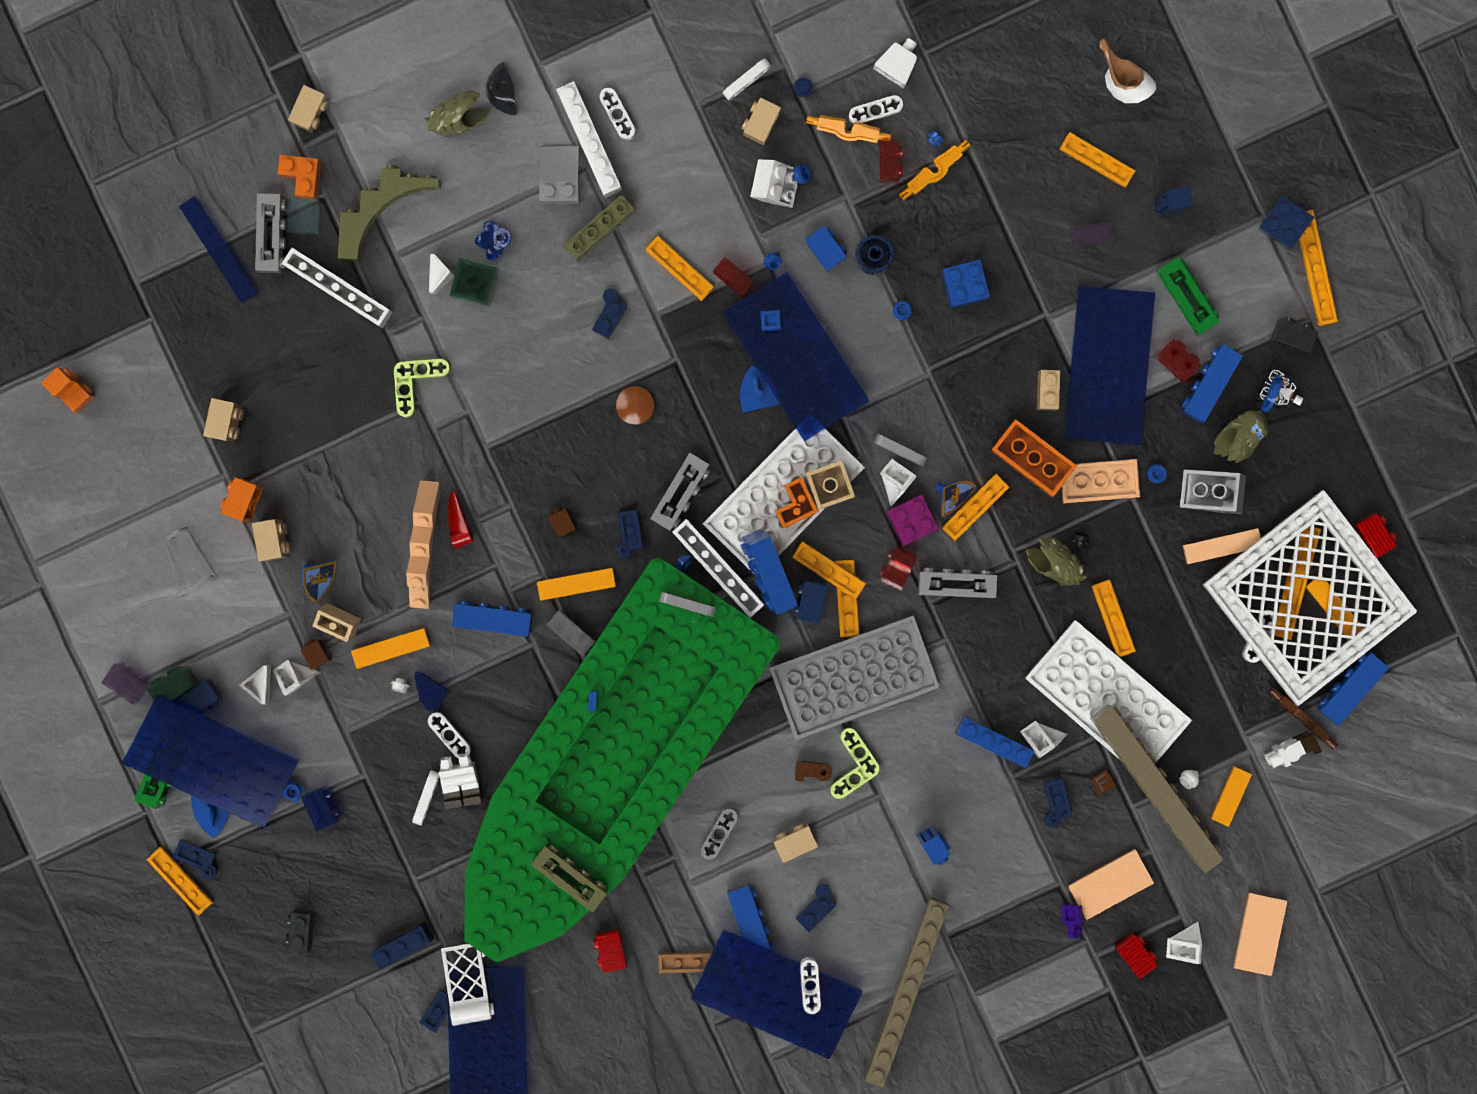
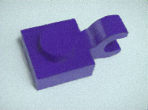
M1062 905L1063 924L1068 925V938L1082 937V929L1079 926L1083 924L1082 905Z

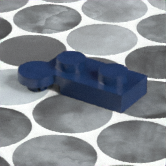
M607 289L603 293L606 305L592 328V331L607 339H610L627 308V305L618 301V294L614 289Z
M637 510L618 513L623 543L617 547L616 552L621 558H628L632 553V549L643 548Z
M1063 778L1043 782L1051 811L1046 815L1045 822L1052 828L1060 824L1061 818L1072 816Z
M179 840L172 858L200 868L201 875L205 879H212L217 874V869L213 865L216 853L186 840Z
M826 884L817 886L815 890L817 898L795 918L808 932L836 907V904L829 898L831 891Z
M440 989L419 1021L421 1025L436 1033L450 1011L448 993ZM453 992L454 1002L463 999L464 996L461 992Z

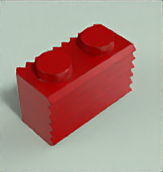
M1373 513L1356 523L1354 527L1373 555L1378 558L1397 547L1395 543L1397 539L1393 532H1388L1385 527L1387 524L1385 518L1382 515H1378V513Z
M619 928L596 933L593 943L595 950H599L600 957L597 958L599 969L603 968V972L607 973L627 968Z
M1130 933V935L1114 947L1135 975L1141 979L1158 966L1155 962L1157 957L1151 950L1147 952L1144 948L1146 943L1140 935L1135 936L1133 933Z

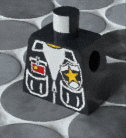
M1269 367L1253 400L1263 403L1274 376L1277 375L1283 378V383L1273 407L1286 409L1289 403L1299 407L1304 397L1295 393L1298 383L1277 367Z

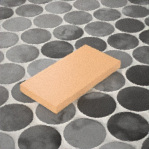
M1137 459L1075 464L1077 468L1062 486L1063 503L1140 497Z
M1133 849L1067 886L1077 904L1082 905V913L1085 919L1088 920L1154 884L1136 849Z
M1248 892L1233 968L1272 976L1287 900Z

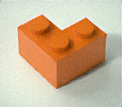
M280 155L278 175L282 178L296 179L295 196L299 199L318 201L322 162L314 158Z
M56 367L41 382L54 397L60 398L75 413H79L95 398L91 394L93 390L86 383L82 384L78 380L79 376L72 369Z
M802 477L784 485L792 503L775 511L783 529L818 513Z

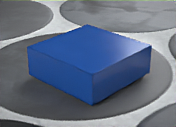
M780 310L761 311L762 331L781 330Z
M590 691L588 710L596 712L598 691Z

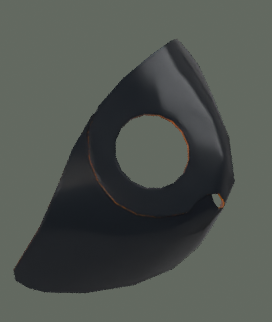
M504 62L494 68L488 77L486 95L489 102L496 109L509 115H516L513 82ZM499 81H505L508 84L506 92L500 93L497 91L496 85Z

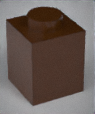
M560 507L552 511V516L548 517L558 538H562L577 530L567 509L562 510Z
M312 639L304 643L305 647L301 649V652L311 670L331 661L321 640L315 641Z

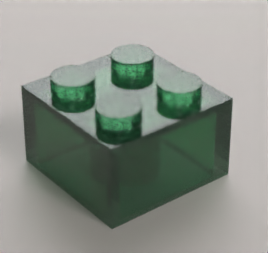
M459 258L450 296L455 299L490 307L499 270L496 267Z
M175 666L166 672L167 676L158 677L150 682L151 687L146 690L159 709L166 707L200 684L188 666Z

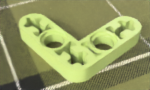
M446 360L405 361L395 365L396 406L400 416L408 418L415 413L413 379L444 377L448 375L450 364ZM430 363H433V367H438L442 363L446 366V369L443 370V373H440L439 370H433L434 374H431ZM411 364H414V376H411L412 372H405V376L398 373V370L403 365L406 369H412ZM420 364H425L428 368L427 372L423 375L417 372V367ZM404 384L410 388V392L407 395H402L399 391L400 387ZM411 397V401L407 400V406L411 407V410L408 411V414H405L404 411H401V408L405 405L404 401H400V398L407 399Z
M845 728L841 732L840 738L858 766L831 785V794L837 799L844 798L875 777L879 772L878 763L857 732L852 728ZM846 732L854 733L852 738L855 741V743L857 742V740L860 741V743L854 745L852 749L849 748V746L852 745L850 740H844V738L846 737ZM858 747L865 749V755L861 758L856 757L854 754L855 749ZM868 756H870L871 759H868V762L870 763V765L875 764V772H866V764L863 763L861 765L859 762L864 761ZM852 774L860 776L858 784L850 783L849 778ZM846 779L848 785L852 788L848 790L846 786L842 789L843 793L841 795L839 793L835 794V786H843L845 784L843 780Z

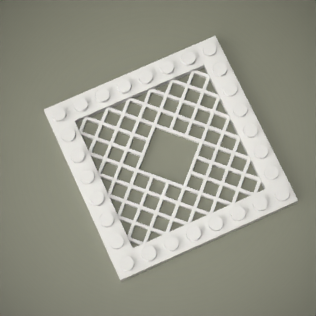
M1321 490L1203 583L1206 590L1296 706L1306 701L1417 612L1324 490ZM1314 525L1324 526L1323 536L1313 535ZM1310 526L1309 535L1300 534L1302 531H1304L1307 527ZM1327 529L1329 530V532L1332 534V536H1333L1334 538L1326 537V536H1327ZM1299 536L1309 538L1308 548L1298 547ZM1295 538V546L1286 545ZM1313 538L1322 539L1321 550L1312 549ZM1326 540L1336 541L1334 551L1325 550ZM1339 545L1342 547L1345 553L1338 552ZM1285 548L1294 549L1293 560L1283 559ZM1281 549L1280 558L1271 557L1274 553ZM1298 550L1307 551L1306 562L1297 561ZM1311 552L1321 553L1320 563L1310 562ZM1324 553L1334 554L1333 565L1323 564ZM1338 555L1347 556L1346 567L1337 566ZM1270 560L1279 561L1278 572L1269 571ZM1351 560L1357 568L1350 567ZM1266 561L1265 570L1255 569ZM1283 562L1292 563L1291 573L1282 572ZM1296 563L1306 565L1305 575L1295 574ZM1310 565L1319 566L1318 577L1308 576ZM1323 567L1332 568L1331 578L1322 577ZM1336 569L1346 570L1345 580L1335 579ZM1349 570L1359 571L1358 582L1348 581ZM1251 572L1250 582L1240 581ZM1255 572L1264 573L1263 583L1254 582ZM1268 573L1278 575L1276 585L1267 584ZM1281 575L1291 576L1290 587L1280 586ZM1362 575L1369 583H1362ZM1295 577L1331 581L1326 619L1290 614ZM1335 582L1344 583L1343 594L1333 593ZM1236 584V588H1235V592H1234L1231 587H1233V586ZM1240 584L1249 585L1248 595L1239 594ZM1348 584L1357 585L1356 595L1347 594ZM1253 585L1263 586L1262 597L1252 596ZM1361 585L1370 586L1369 597L1360 596ZM1266 587L1276 588L1275 599L1265 598ZM1280 589L1289 590L1288 600L1279 599ZM1374 590L1380 598H1373ZM1333 595L1342 597L1341 607L1332 606ZM1239 597L1248 598L1247 608ZM1346 597L1356 598L1355 609L1345 608ZM1251 599L1261 600L1260 611L1250 609ZM1360 599L1369 600L1368 611L1358 609ZM1265 600L1274 601L1273 612L1264 611ZM1373 601L1382 602L1381 612L1372 611ZM1278 602L1288 603L1287 614L1277 613ZM1331 609L1341 610L1340 621L1330 620ZM1345 611L1354 612L1353 622L1344 621ZM1250 612L1260 613L1259 622L1256 621ZM1358 612L1367 613L1366 624L1357 623ZM1263 614L1273 615L1272 626L1262 625ZM1371 614L1379 615L1371 621ZM1277 616L1286 617L1285 627L1275 626ZM1290 617L1299 618L1298 629L1289 628ZM1303 619L1313 620L1312 631L1302 630ZM1316 621L1326 622L1325 633L1315 631ZM1330 622L1339 624L1338 634L1329 633ZM1343 624L1353 625L1351 636L1342 635ZM1356 626L1364 627L1356 633ZM1263 628L1271 629L1270 637L1266 634ZM1275 629L1285 630L1283 641L1274 640ZM1288 631L1298 632L1297 643L1287 642ZM1302 633L1311 634L1310 644L1300 643ZM1315 634L1324 635L1323 646L1314 645ZM1328 636L1338 637L1337 648L1327 647ZM1341 638H1349L1348 641L1341 645ZM1274 643L1283 644L1282 653ZM1287 644L1296 645L1295 656L1286 655ZM1300 646L1310 647L1308 658L1299 657ZM1313 648L1323 649L1322 660L1312 658ZM1327 649L1335 650L1329 656L1326 657ZM1286 658L1295 659L1294 669ZM1298 660L1308 661L1307 671L1297 670ZM1312 661L1320 662L1314 668L1311 669ZM1297 673H1301V674H1305V675L1300 678V676H1299Z

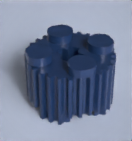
M871 234L870 237H864L858 244L855 253V261H857L856 264H859L858 267L862 268L861 271L868 275H874L875 273L878 275L879 273L882 274L883 271L886 272L894 260V249H892L893 245H890L891 241L888 242V239L885 240V237L881 238V235L877 237V235L873 236ZM871 251L879 253L878 259L870 257Z

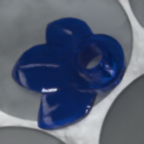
M487 221L484 222L485 231L477 235L475 244L486 249V258L492 260L502 255L504 247L510 244L512 237L511 233L507 229L501 228L497 222ZM501 234L504 236L502 241L499 240Z

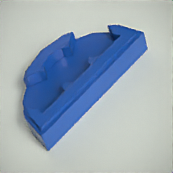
M1274 376L1261 406V411L1267 413L1272 408L1283 383L1282 377Z

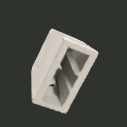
M907 38L903 46L895 42L875 63L873 69L904 89L917 60V56L912 53L917 44Z

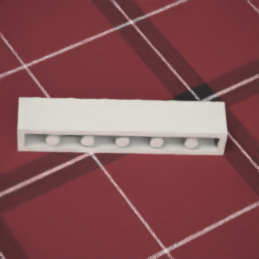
M571 82L556 89L604 198L622 191L575 83Z
M291 248L282 262L284 266L381 328L384 327L393 313L294 248Z
M687 519L673 531L674 535L750 618L764 606L759 598Z

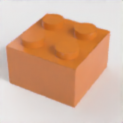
M235 477L228 485L227 490L229 493L227 498L222 500L220 506L222 509L221 514L242 522H251L264 486Z

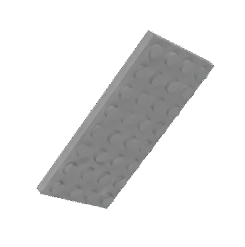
M914 616L769 668L795 740L940 688Z

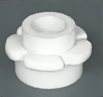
M396 678V681L391 682L393 684L392 690L396 692L407 693V689L410 688L407 680Z

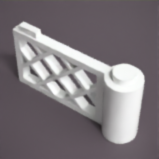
M470 944L441 949L453 1026L492 1019L491 1015H495L494 1005L489 1003L482 957H486V955L477 950V956L473 961L464 955L468 948L473 947ZM455 951L460 955L454 965L447 960L446 952ZM461 957L471 963L465 972L456 967ZM472 965L480 969V975L476 980L467 975ZM454 968L463 974L457 984L450 979L449 975ZM465 976L474 982L468 992L459 986ZM476 984L483 989L484 997L476 998L470 994ZM456 988L466 993L461 1001H453V992ZM468 995L473 998L465 1000Z

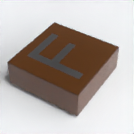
M1106 769L1089 779L1099 796L1116 787Z

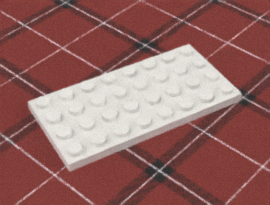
M809 414L715 510L703 525L749 569L747 562L750 560L741 549L740 544H743L741 537L763 529L770 535L779 556L825 509H820L818 513L783 529L775 511L792 503L784 485L802 477L814 501L805 473L842 460L851 482L865 467Z
M1076 620L1071 623L1025 677L1026 680L1116 757L1115 752L1090 719L1107 705L1113 708L1116 706L1123 715L1120 718L1124 723L1128 722L1134 730L1132 732L1133 736L1140 738L1145 745L1143 747L1144 751L1150 753L1156 762L1192 721Z

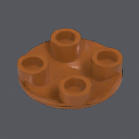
M638 386L628 387L619 394L616 401V410L619 417L626 423L632 425L642 424L651 417L654 411V400L646 389Z

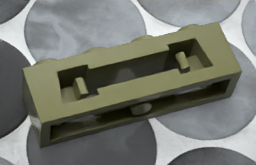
M621 195L568 240L564 247L579 262L635 213L634 208Z
M546 844L531 865L593 913L607 895V886L599 880L595 882L591 879V874L583 868L581 870L575 866L576 862L570 857L564 858L559 854L561 851L556 846ZM558 863H560L562 869L580 883L588 885L582 894L579 892L580 889L556 870L553 872Z

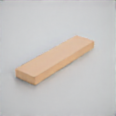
M1257 528L1182 546L1186 563L1191 564L1243 552L1261 539Z

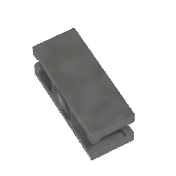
M561 610L547 623L551 630L581 656H584L596 642Z

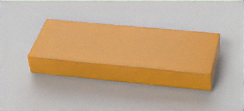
M1233 766L1210 819L1229 827L1252 774Z

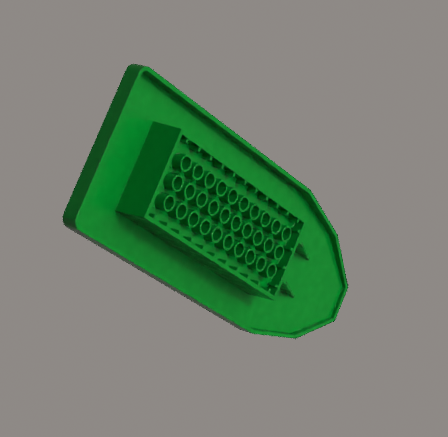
M661 558L653 559L492 795L465 869L464 941L497 963L561 937L590 911L531 865L546 844L556 846L561 851L559 854L564 858L570 857L576 862L575 866L577 868L587 870L591 874V879L595 882L599 880L605 884L608 891L607 895L615 889L625 878L780 647L779 638ZM661 593H669L716 607L714 617L660 602ZM590 691H598L596 712L588 710ZM560 863L553 869V872L556 870L578 887L581 894L585 887L588 886L587 884L583 885L562 869Z

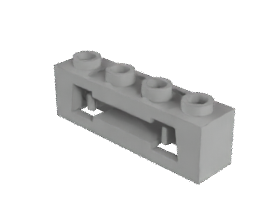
M257 193L255 271L259 273H282V268H285L282 264L285 257H282L283 249L286 248V239L283 238V230H286V219L283 218V214L287 209V202L281 194ZM266 214L268 216H275L272 221V248L274 252L265 251L268 245V219H266Z
M689 453L650 519L670 531L672 528L676 529L681 521L679 518L682 511L686 513L691 505L689 502L692 495L696 496L701 488L698 485L702 478L705 480L711 470L708 469L709 464ZM690 464L691 468L686 475L693 478L696 471H699V474L694 482L691 481L677 504V511L670 518L674 509L667 506L664 513L660 514L665 504L670 503L685 478L683 474Z
M923 568V572H919L918 595L996 598L997 575H992L993 571H981V574H973V570H962V573H954V569H943V572L939 573L935 572V568ZM931 577H941V580L961 581L984 579V582H975V589H985V592H974V589L941 588V590H929V588L940 587V581L931 580Z

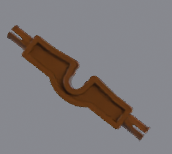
M1275 687L1269 691V694L1295 718L1301 720L1306 728L1321 741L1325 742L1332 750L1338 746V743L1286 696L1276 690Z

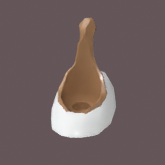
M1102 38L1099 46L1103 50L1109 66L1105 74L1107 88L1114 98L1124 103H1139L1149 98L1155 92L1157 83L1146 71L1130 60L1117 57L1111 49L1108 40Z

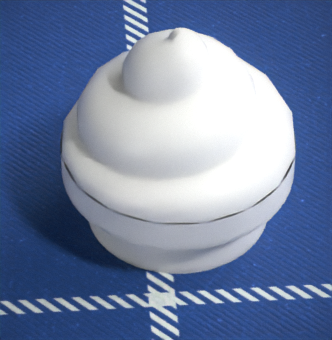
M1183 771L1179 778L1180 783L1187 789L1195 788L1199 783L1198 771Z

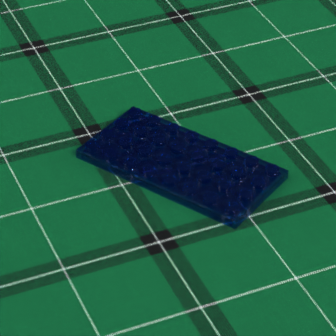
M788 272L722 312L804 442L869 402L868 397ZM780 310L781 330L762 331L761 311Z
M1078 286L1063 439L1141 445L1155 293Z
M157 694L122 764L264 828L299 760Z
M723 929L691 995V1000L830 1059L863 991L860 988L818 971L821 1007L817 1013L809 1014L804 1010L802 1002L800 962ZM806 966L808 975H811V967ZM808 981L805 984V988L808 990H812L816 986L814 981ZM809 995L810 1003L806 1005L813 1008V1005L817 1003H814L813 995Z
M524 966L484 967L489 1003H493L495 1015H491L492 1019L453 1026L447 991L450 1094H528ZM477 967L470 968L467 975L476 980L480 975V969ZM454 968L449 975L450 979L457 984L463 974ZM459 968L463 972L467 970V968ZM465 976L459 986L468 992L474 982ZM476 984L470 994L476 998L484 997L483 989ZM456 988L453 992V1001H461L466 993ZM468 995L465 1000L473 998Z

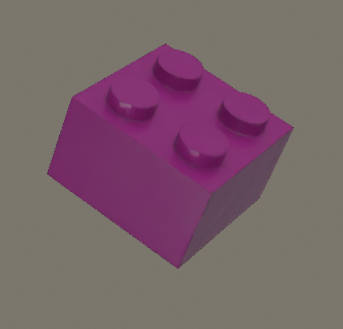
M923 495L886 511L902 546L939 530Z

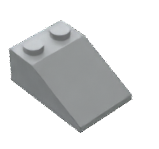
M579 146L540 147L539 201L541 205L580 204Z
M1184 470L1180 508L1242 514L1246 476L1241 473Z

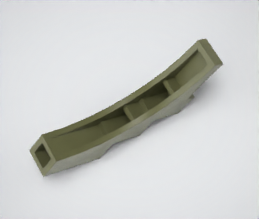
M387 165V168H381L380 191L374 187H367L366 190H361L360 213H357L358 210L346 209V212H340L338 259L341 261L360 262L365 238L378 216L391 204L409 194L424 190L441 189V181L436 179L434 175H425L424 178H417L415 174H405V177H403V171L394 165Z

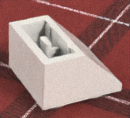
M758 159L750 197L762 202L792 208L798 184L793 175L794 168L775 160Z

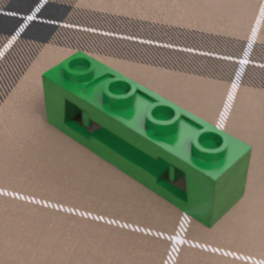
M1178 257L1157 270L1156 273L1195 335L1198 336L1219 323V315L1214 308L1211 309L1209 306L1207 295L1197 287L1199 285L1197 279L1187 271L1189 268L1186 262ZM1181 279L1183 280L1182 284L1184 285L1185 289L1189 293L1197 308H1201V310L1196 312L1195 314L1192 313L1194 312V309L1192 308L1191 304L1187 300L1179 285L1175 286V283Z
M169 728L162 730L134 801L153 809L160 808V806L165 804L167 800L166 791L173 785L175 779L173 774L181 765L182 760L180 757L182 752L185 753L189 745L187 739L189 736L174 730L170 731ZM173 752L172 756H169L158 785L154 783L150 785L151 781H154L165 753Z

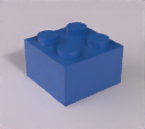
M981 260L945 268L941 271L950 309L990 298Z

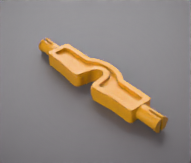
M808 115L806 119V124L816 125L817 130L834 133L846 141L860 139L877 143L878 140L890 143L892 134L880 132L881 129L878 127L869 126L861 122H855L852 131H847L844 118L820 115L819 118Z
M965 140L957 147L955 145L952 146L948 151L934 159L938 172L933 173L928 167L923 168L907 184L908 188L901 192L899 196L905 200L912 193L916 195L928 184L940 181L946 175L948 168L962 157V152L971 146L969 143L967 144L968 141Z

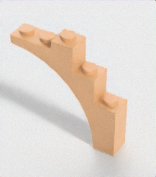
M420 480L413 509L410 559L406 572L410 607L429 609L431 557L435 520L440 498L439 482Z

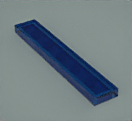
M194 196L181 204L179 208L239 301L244 303L258 294L197 197Z

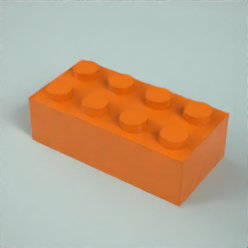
M1016 419L992 449L995 455L1052 498L1077 468V465Z

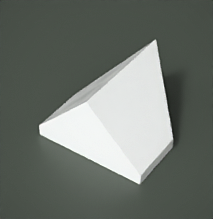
M430 254L429 293L435 295L455 276L435 254Z
M893 459L889 461L880 473L890 506L898 500L917 477Z
M289 659L273 670L285 696L292 694L321 673L315 669L311 670L309 667L291 662Z
M271 665L262 666L239 685L261 704L269 703Z
M1036 721L1020 731L1039 758L1054 749L1068 735L1039 724Z
M1196 922L1173 937L1168 938L1166 958L1201 964L1202 941L1199 923Z

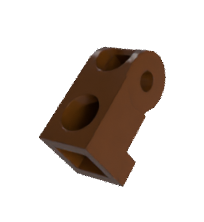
M797 760L796 781L804 782V777H814L821 781L830 779L832 770L827 764Z

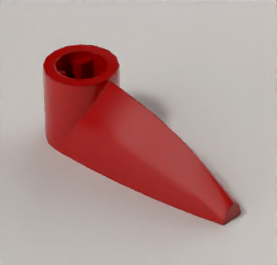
M454 491L450 493L447 517L450 539L454 548L457 549L473 543L474 538L460 501Z

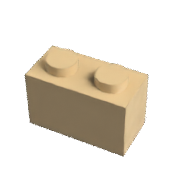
M303 85L288 121L312 133L320 124L319 117L321 112H324L328 106L327 96Z
M760 98L758 102L755 101L750 110L752 116L750 120L746 118L742 129L744 130L743 136L765 145L781 112V107Z
M1038 371L1037 410L1056 411L1059 409L1060 371Z
M326 603L318 610L313 627L348 642L356 635L361 618Z
M801 823L793 827L794 831L786 833L784 831L776 835V839L773 842L783 863L818 848L808 824L804 826Z

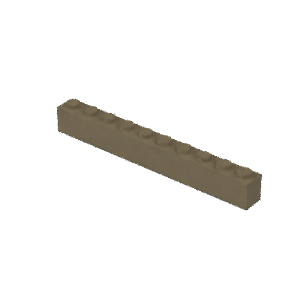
M1110 705L1105 706L1090 718L1197 867L1206 874L1223 861V858L1220 856L1222 851L1216 844L1213 845L1210 842L1211 836L1209 833L1199 827V819L1195 814L1189 813L1187 810L1189 806L1185 800L1178 798L1176 795L1178 793L1177 789L1172 783L1168 784L1165 780L1167 775L1161 768L1157 769L1154 765L1156 760L1150 753L1144 751L1143 747L1145 745L1140 738L1133 736L1132 732L1134 730L1128 722L1124 723L1120 718L1123 716L1116 706L1114 708Z
M928 897L864 1075L866 1082L880 1087L885 1085L949 907L947 902Z

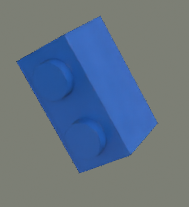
M823 226L806 238L805 243L828 273L846 259L845 254L847 251L841 243L839 245L834 240L836 236L830 228L826 229Z

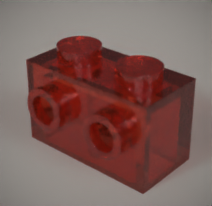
M879 141V183H898L900 177H903V165H899V158H902L903 151L902 146H899V141Z
M1172 339L1155 358L1181 383H1184L1201 366L1199 363L1200 359L1193 353L1189 354L1185 350L1186 346L1180 340Z

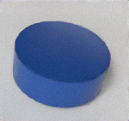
M800 164L794 167L793 175L799 184L810 181L811 172L807 165Z

